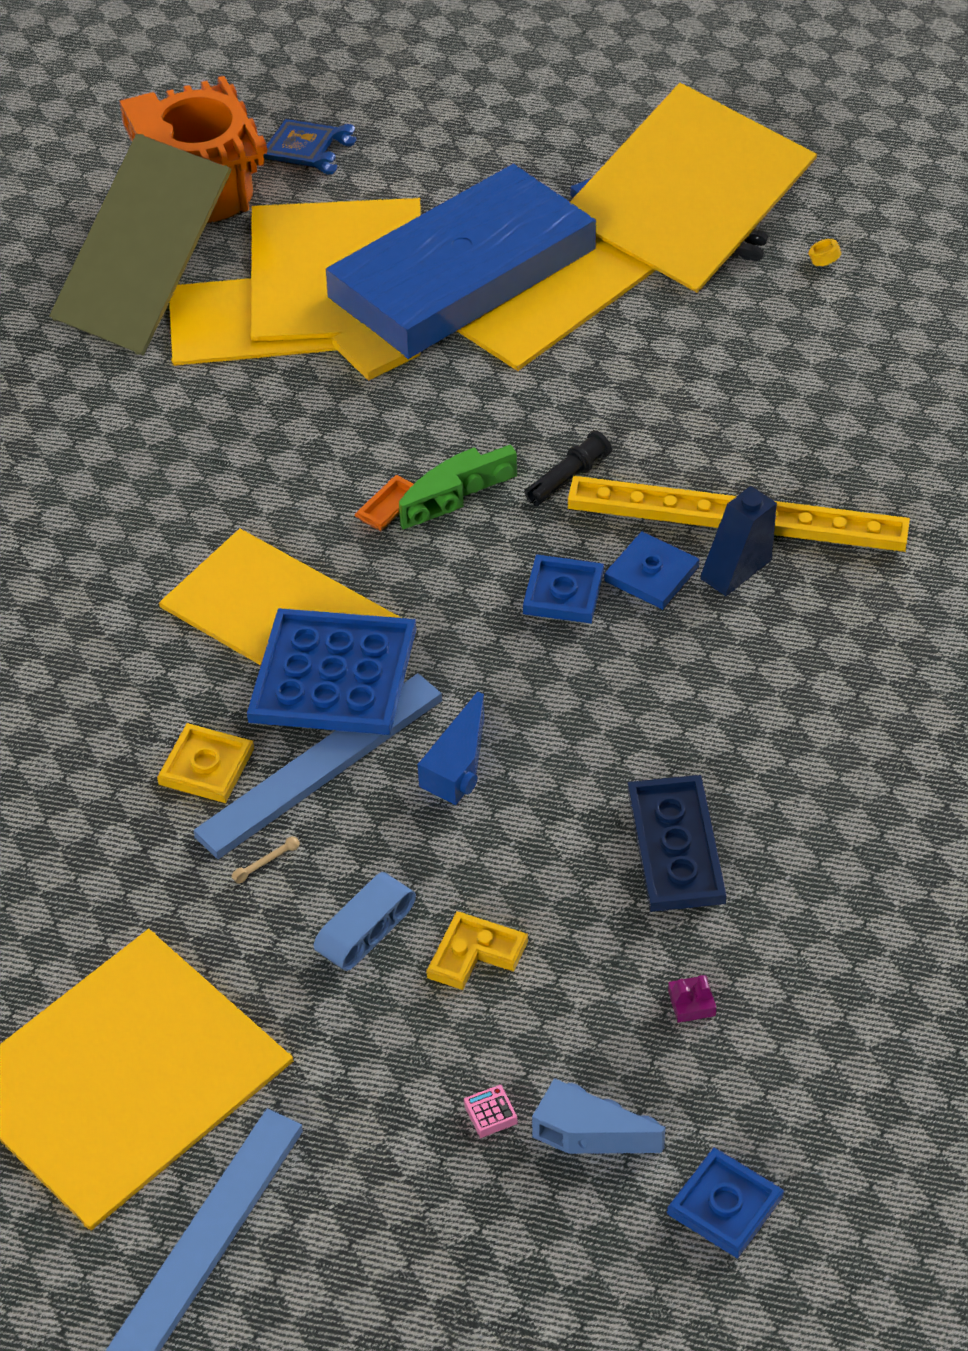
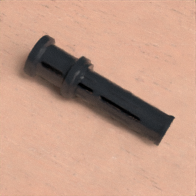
M593 430L587 435V440L582 444L571 447L563 461L524 490L527 500L533 503L534 506H539L550 495L572 479L573 476L579 473H587L592 469V464L599 458H606L610 455L612 447L606 436L597 430Z

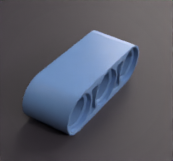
M386 872L377 874L319 931L314 941V950L342 970H351L408 914L416 899L415 892Z

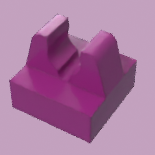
M707 975L668 982V993L677 1023L716 1016L717 1007Z

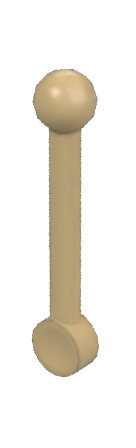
M294 836L288 837L285 844L246 868L240 867L236 869L232 874V879L237 884L243 883L250 873L288 850H297L300 845L298 838Z

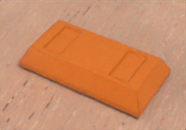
M395 475L355 513V517L381 532L399 515V501L413 483Z

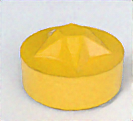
M824 239L815 243L810 248L809 256L813 265L826 266L839 259L841 250L836 240Z

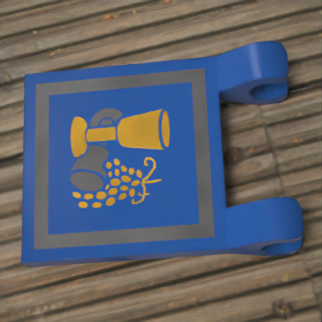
M285 119L266 145L267 154H263L264 159L311 166L325 174L332 175L338 168L336 164H330L335 160L336 156L333 152L325 151L334 139L344 146L351 147L357 140L355 136H349L353 134L355 127L352 124L333 127Z

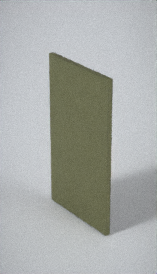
M136 133L49 317L54 321L62 322L133 351L137 355L144 356L232 170L226 165L215 163L148 138L143 134Z

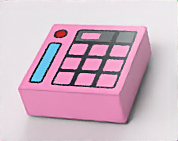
M501 1084L464 1098V1106L480 1138L518 1124L517 1115Z

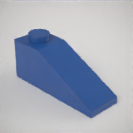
M477 691L417 764L419 787L454 805H457L465 794L469 795L477 783V769L484 724V694Z

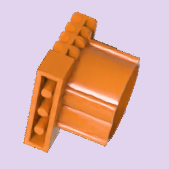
M224 76L218 77V85L211 87L207 80L202 81L200 90H192L190 85L184 86V92L177 94L174 93L173 89L166 91L167 98L163 100H158L155 92L120 100L123 125L131 141H133L136 133L143 134L148 138L215 163L226 165L232 170L207 223L220 221L240 211L247 212L249 210V201L253 194L252 174L257 172V166L264 165L263 154H267V146L262 135L258 136L253 118L248 119L244 102L238 101L234 85L228 84Z

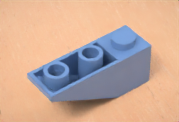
M555 1078L532 1116V1137L568 1154L662 1153L664 1149L666 1127L660 1125L652 1117L647 1115L639 1116L623 1109L620 1104L611 1099H600L587 1093L577 1084L564 1083Z

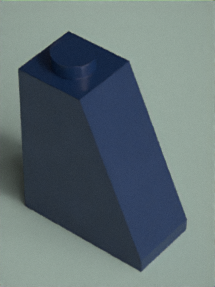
M749 486L727 504L702 569L701 580L724 596H728L772 560L777 509L775 501L754 487Z

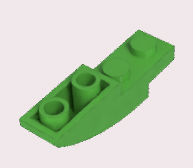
M511 444L480 455L474 447L434 467L417 480L399 501L400 526L404 530L446 513H451L464 507L463 496L516 477L517 452Z

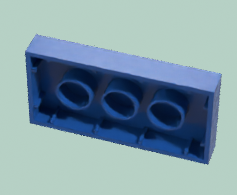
M513 163L325 268L328 298L409 359L595 250L596 219L574 204H571L542 182H538L536 178Z

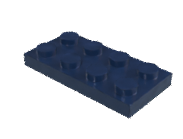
M692 775L628 782L629 802L650 912L726 904L727 895L702 776Z

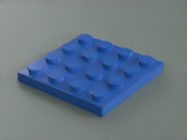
M278 608L247 710L248 723L391 735L417 630L416 619Z

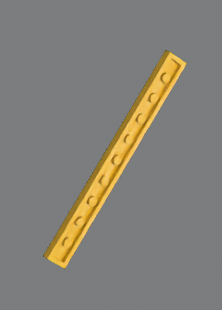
M573 476L567 499V509L718 528L727 504L737 496ZM775 501L777 509L774 535L906 552L910 518Z

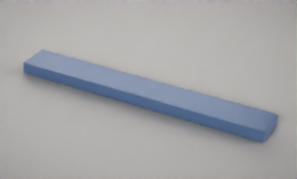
M417 673L403 683L391 735L334 731L193 830L195 839L217 860L439 704L442 701V693Z
M268 1108L265 1110L106 1351H160L302 1134V1124Z

